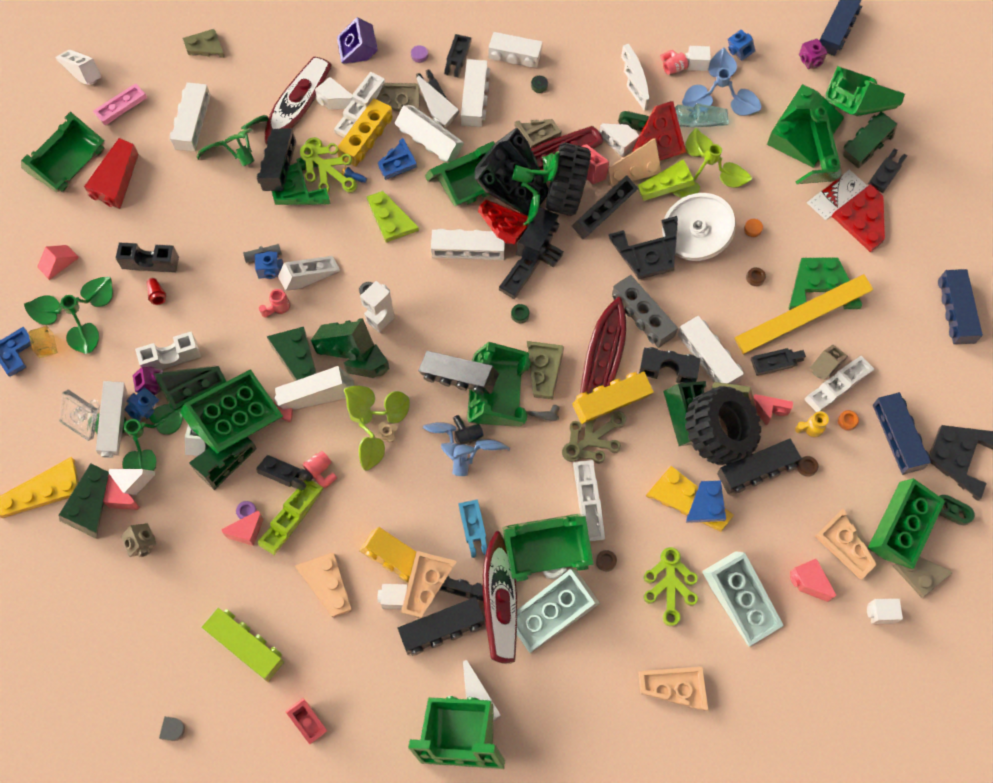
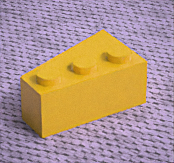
M377 527L371 531L359 551L368 558L380 563L386 570L400 575L399 578L409 583L416 551L382 528Z

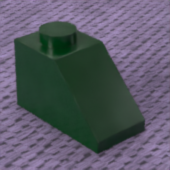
M375 344L364 362L351 359L344 362V367L348 374L369 378L382 376L390 369L388 360L377 344Z

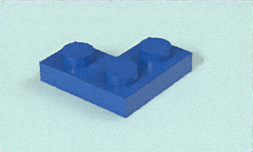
M24 327L0 340V364L9 377L26 368L18 353L35 344Z

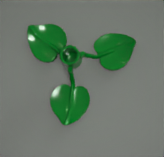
M268 116L256 117L241 127L242 131L238 134L203 147L197 153V159L199 160L207 150L213 147L224 146L234 155L235 159H239L242 167L254 162L255 159L251 153L252 150L248 138V133L252 132L253 129L249 127L257 123L267 122ZM245 137L247 148L242 145L239 138L244 139ZM236 139L240 148L236 149L237 153H235L226 143Z
M560 151L542 157L544 171L531 170L516 165L512 180L522 182L521 186L533 192L528 219L523 225H528L533 221L540 201L538 192L527 183L532 182L533 175L544 176L543 183H546L547 180L551 182L557 173Z
M100 277L84 284L80 295L86 300L79 299V297L75 298L73 295H65L62 297L61 303H59L55 297L44 295L24 303L28 315L35 322L42 325H50L56 322L57 314H61L63 309L66 313L72 314L78 327H73L67 332L66 341L73 350L89 354L98 344L99 332L92 323L81 325L76 315L80 309L79 302L85 304L90 302L94 307L107 305L113 296L111 277Z
M169 404L156 407L154 409L155 412L149 417L153 425L145 424L144 422L140 424L136 419L127 421L126 417H124L122 433L126 432L133 438L137 451H130L125 455L122 461L123 469L155 470L157 463L155 454L149 449L141 451L138 438L143 435L144 427L152 429L157 427L158 432L164 435L175 433L183 421V416L180 413L183 405L176 409H172ZM100 413L91 415L92 426L97 434Z

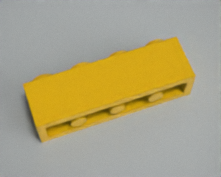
M637 371L627 375L625 380L621 381L618 378L610 382V386L604 387V385L593 389V393L587 394V392L577 395V399L572 405L581 425L653 394L654 391L645 372L639 374Z

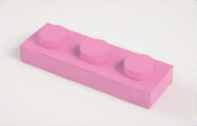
M135 83L93 110V112L105 126L147 99V96Z

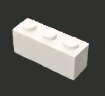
M493 32L488 47L489 59L537 68L542 53V41Z

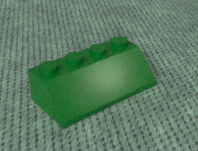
M914 478L899 482L868 549L884 560L914 569L945 500Z

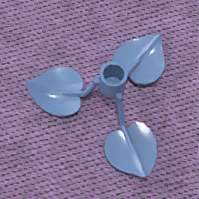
M725 48L718 51L710 61L708 71L711 76L716 77V81H714L710 91L708 92L707 88L703 85H693L686 91L682 100V104L686 108L693 111H703L712 105L713 98L710 94H712L717 85L720 87L729 86L734 97L731 101V108L734 113L747 116L761 110V103L752 91L740 89L737 95L735 94L730 78L736 72L737 64Z
M435 422L423 425V429L429 432L447 433L449 435L450 443H442L441 449L452 459V474L456 476L468 475L469 464H472L478 449H507L510 451V448L505 444L491 439L476 441L474 448L469 445H458L454 443L452 431H456V427L449 423Z

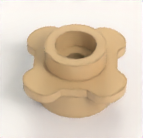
M381 422L376 438L386 442H393L397 426Z

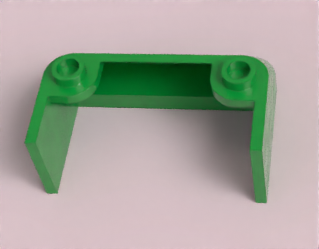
M795 106L779 118L780 121L809 120L822 170L810 171L796 180V185L832 182L841 177L840 160L828 114L823 106Z

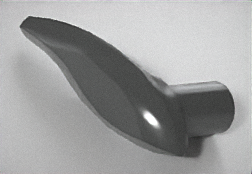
M553 405L550 411H526L527 415L544 420L556 421L559 420L557 413L560 407Z

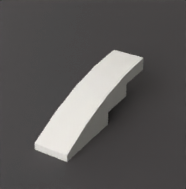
M626 44L623 46L621 57L625 62L624 72L628 76L627 87L643 110H647L649 94L646 78L636 54L631 46Z
M372 72L368 74L351 96L352 101L343 111V118L334 128L335 134L343 138L346 136L372 99L377 98L385 82L384 78Z
M860 356L840 369L818 389L807 395L804 400L816 412L822 411L869 375L874 368Z
M593 460L573 462L580 514L586 516L589 540H605Z

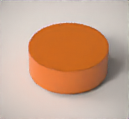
M754 218L749 219L744 226V232L750 237L759 236L763 230L762 222Z
M851 410L843 411L838 417V424L844 430H853L859 423L858 415Z

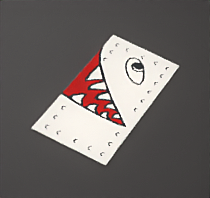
M849 169L806 203L826 220L832 216L833 212L865 189L867 185Z

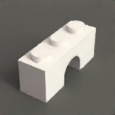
M375 281L360 295L362 305L368 309L364 313L366 322L380 333L395 317L390 289L386 285H381Z
M192 331L174 336V343L167 347H157L152 343L136 348L140 367L165 369L200 358L201 354L198 343Z

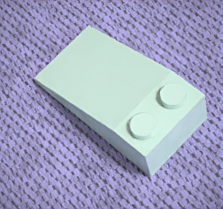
M735 551L702 571L715 596L748 646L755 644L784 626L746 553Z
M570 569L517 610V635L528 652L531 653L598 606L600 602L578 571Z

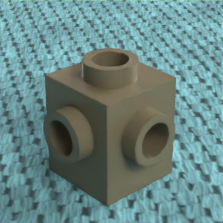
M148 523L130 525L121 535L129 557H144L157 544Z

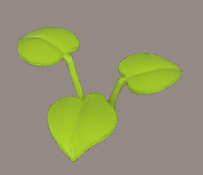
M695 128L689 134L685 148L691 156L698 157L701 155L705 160L693 178L695 185L674 191L673 194L680 198L697 194L700 190V185L695 180L706 164L713 165L718 162L719 171L722 172L720 180L724 185L731 188H737L750 182L752 177L735 163L726 162L722 167L721 161L723 158L720 157L722 148L717 144H713L707 136L701 133L698 128Z
M351 386L344 389L350 419L359 423V427L363 428L370 435V437H364L359 445L360 464L365 471L377 465L385 454L383 440L375 438V435L365 424L372 420V415L386 414L388 422H401L406 417L410 406L409 397L403 392L393 391L387 395L384 401L386 411H371L370 407L375 403V395L372 389L365 386Z

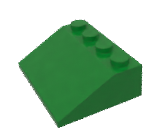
M804 84L801 85L783 115L795 106L821 105L827 111L833 135L844 119V116L818 91ZM779 119L770 134L767 145L814 168L819 156L810 121H780Z
M251 369L184 403L180 412L190 428L217 454L283 417Z

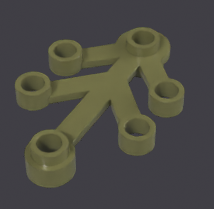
M621 411L614 412L611 415L610 421L595 432H593V426L596 419L587 422L584 439L577 443L578 433L581 431V423L578 421L571 422L569 428L571 432L570 441L562 449L564 459L569 462H575L579 458L592 459L597 464L603 463L605 459L603 451L591 452L583 449L587 446L609 449L610 452L617 453L621 446L619 441H607L599 438L614 428H622L626 423V415ZM619 419L621 423L618 424L614 420ZM577 425L579 429L574 430L572 426ZM616 444L618 448L613 449L611 445ZM570 450H573V451L575 452V454H574V455H569L568 452H569ZM601 455L602 459L599 460L595 456Z

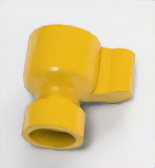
M818 411L807 422H799L795 427V431L797 433L806 432L811 437H819L825 431L829 417L825 412Z

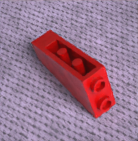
M118 138L84 185L88 192L87 195L95 201L100 200L109 207L121 208L139 155L133 143Z

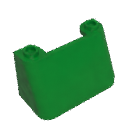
M837 66L827 88L825 99L851 115L863 116L898 108L903 103L905 93L878 85L877 80L870 76Z
M71 111L64 117L67 121L62 125L60 124L58 130L36 151L31 153V157L27 154L21 160V168L26 173L55 192H63L69 186L68 182L95 154L100 155L105 149L103 147L105 140Z
M488 341L474 353L472 361L493 366L499 373L491 395L486 393L480 395L469 389L467 420L474 424L522 426L525 424L528 415L525 408L519 407L521 375L530 368L529 352Z
M572 514L502 527L512 579L516 578V581L528 580V576L536 572L565 567H576L577 571L589 569L588 566L594 565L586 516L583 514Z

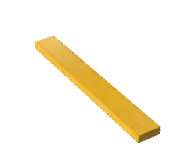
M865 274L736 336L734 340L744 355L872 292L874 289Z

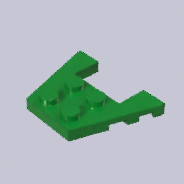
M301 157L296 159V163L290 165L284 191H271L275 205L331 204L326 188L307 191L302 170L307 169L306 161ZM313 161V166L318 167L319 165Z
M801 258L788 307L789 310L806 303L805 292H828L850 281L839 258ZM858 298L843 305L844 309H861L862 302Z

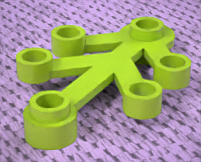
M330 143L326 147L316 148L312 144H305L301 147L300 156L306 161L307 172L305 173V179L308 182L313 183L317 179L314 173V161L319 165V189H322L323 185H327V192L330 191L327 179L328 172L342 183V187L346 192L353 193L356 191V181L350 177L346 178L332 167L343 164L345 166L350 165L352 158L349 154H343L338 158L322 159L318 155L328 153L336 155L339 151L338 146ZM331 147H336L335 151H330ZM310 149L311 153L306 155V151ZM349 157V161L345 163L343 161L344 158ZM310 174L314 175L312 179H308ZM347 182H352L350 187H346Z
M668 547L662 551L660 555L661 561L654 568L645 572L644 581L649 584L653 583L657 575L665 568L666 576L652 590L646 591L643 598L646 603L652 604L657 596L667 587V610L663 614V622L667 626L672 627L680 621V614L675 609V588L685 598L684 600L687 605L693 606L698 601L697 595L691 592L675 576V568L685 577L684 581L689 586H693L698 578L695 573L690 572L680 561V552L673 547ZM672 555L674 557V560L669 561L667 559V556ZM652 574L654 579L649 580L646 575ZM692 576L694 582L688 581L687 577ZM652 594L654 599L649 600L646 595ZM688 596H693L695 601L689 602ZM668 615H672L674 617L673 622L668 621Z

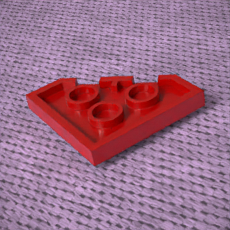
M673 101L654 107L632 152L650 140L655 139L659 161L686 153Z
M871 184L833 212L831 216L869 252L873 251L885 240L884 197Z
M487 199L479 205V214L497 238L502 239L505 243L515 245L528 227V225H523L527 221L528 216Z

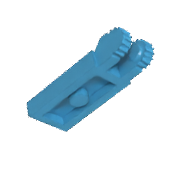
M478 499L458 503L471 558L476 557V549L473 542L481 540L482 553L486 555V533Z

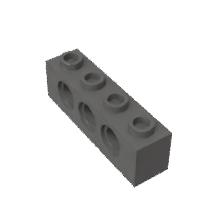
M629 275L613 286V299L615 300L617 297L622 298L626 315L632 317L638 329L646 333L648 340L659 348L676 336L678 327L632 275ZM651 324H656L659 327H653Z

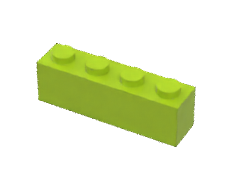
M218 607L201 628L264 680L269 682L284 664V661L280 658L283 654L274 647L271 649L266 647L265 643L267 641L258 634L254 637L249 633L251 630L249 626L242 621L238 624L233 620L236 617L228 609L222 611Z

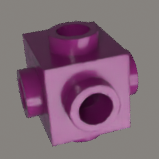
M818 38L802 43L798 55L807 69L817 68L824 63L827 51Z
M141 367L132 375L135 393H139L145 387L153 395H157L161 388L153 374L162 373L163 369Z

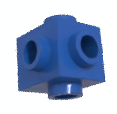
M742 29L728 38L729 52L732 55H736L741 61L756 51L752 36L749 33L746 34Z
M268 251L255 254V271L258 279H274L278 277L283 266V260L279 259L278 253Z
M144 387L137 395L133 393L126 400L128 405L124 410L131 418L140 422L144 417L148 419L155 412L153 408L159 402V399Z

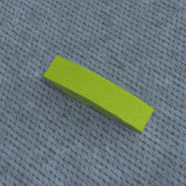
M305 480L306 488L302 491L296 489L283 504V509L271 521L270 528L258 540L260 547L273 555L277 553L323 491V487L316 482Z

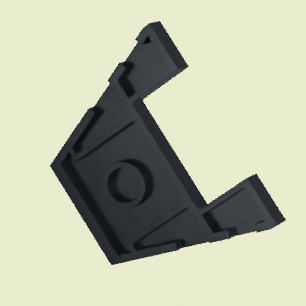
M677 216L661 220L665 237L629 246L624 230L608 234L609 240L638 280L674 271L678 227Z
M941 425L929 454L930 462L947 477L953 478L958 482L959 487L969 491L973 495L972 497L979 501L983 496L987 483L967 475L977 443L993 450V431Z

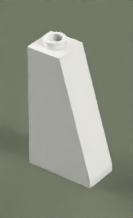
M337 366L275 388V402L277 406L284 410L289 408L295 410L346 399L344 389L355 386L354 380Z
M103 381L96 452L103 458H113V455L119 456L125 417L124 409L128 396L124 382Z

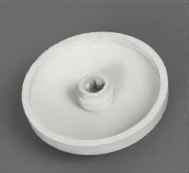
M709 193L692 194L680 199L668 210L664 218L678 217L676 256L690 261L706 260L721 253L730 244L736 229L735 216L730 205L721 197Z

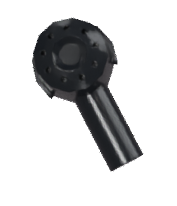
M460 415L453 417L459 429L454 432V438L458 445L471 444V442L484 436L480 424L466 427Z

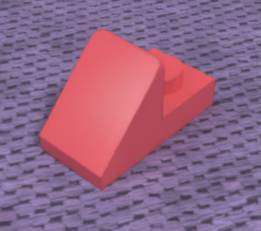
M757 394L753 396L756 412L765 425H768L771 420L772 413L777 416H788L793 407L792 401Z
M304 698L285 711L309 745L327 732L323 723Z

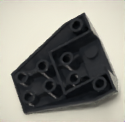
M515 128L494 143L475 168V180L486 193L521 214L528 216L533 192L521 186L522 182L512 180L513 172L516 165L531 170H540L529 142L519 129ZM533 175L532 182L527 184L540 195V207L547 197L548 187L546 183H543V176Z

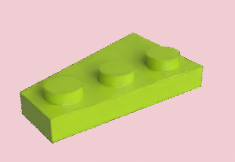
M683 159L639 184L638 190L643 201L693 186L695 183Z
M384 191L366 196L385 243L419 231V227Z

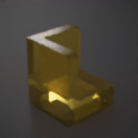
M48 326L29 331L32 351L38 358L58 353L54 334Z

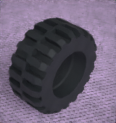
M564 142L559 146L560 158L558 169L554 179L550 182L545 207L548 211L573 216L578 211L590 165L591 151L589 148Z
M719 386L695 397L689 404L688 412L685 416V420H687L685 427L689 433L687 436L689 441L691 440L693 443L692 447L699 451V455L702 458H707V461L717 465H727L752 455L761 439L759 435L762 431L761 426H759L760 417L756 414L755 406H752L751 400L748 397L743 396V392L729 386ZM719 416L723 419L727 427L728 436L725 434L720 425Z

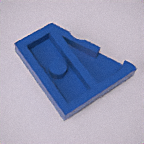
M404 138L399 140V144L394 149L391 148L387 155L378 162V167L384 179L387 180L417 168V163Z
M721 480L701 481L686 518V523L725 521L726 514Z

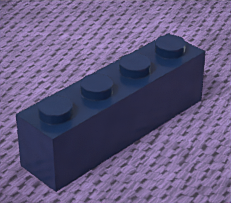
M839 0L819 40L822 46L826 48L827 54L835 56L838 50H842L845 44L843 39L848 38L851 31L849 27H853L857 19L854 16L859 15L863 7L860 5L862 0Z
M945 270L938 279V286L942 291V303L946 309L945 318L950 327L949 336L952 338L953 345L976 344L983 334L968 270Z
M900 392L879 397L874 402L873 408L901 474L904 475L925 469L931 463L930 455L925 450L922 444V437L914 426V418L907 410L906 400L902 398Z

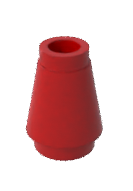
M156 278L148 279L146 284L149 302L153 305L163 304L167 296Z

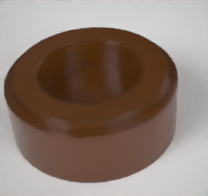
M758 267L751 268L746 276L747 282L752 286L762 285L766 278L764 270Z
M804 456L798 463L797 469L801 475L810 477L817 472L819 465L815 458Z
M609 550L601 551L596 558L597 567L605 572L614 569L617 563L616 555Z

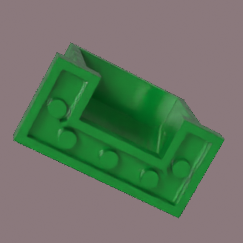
M495 142L487 143L477 148L474 152L454 161L445 162L431 168L425 174L427 182L438 178L455 207L465 202L469 205L477 201L476 197L480 195L483 198L489 196L490 194L486 193L475 180V168Z
M447 696L446 698L428 697L420 740L410 739L408 746L409 750L421 764L504 769L505 767L504 757L496 745L493 744L494 705L491 700H479L475 697H468L467 699H458L454 696Z

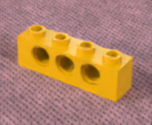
M373 98L338 145V157H341L343 154H349L352 158L351 165L355 167L359 162H362L367 151L374 146L375 140L383 134L386 125L391 123L393 119L391 106ZM345 157L343 161L348 162L349 157Z

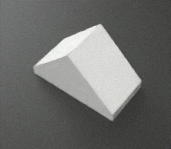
M109 469V474L123 493L137 495L155 476V471L144 469Z

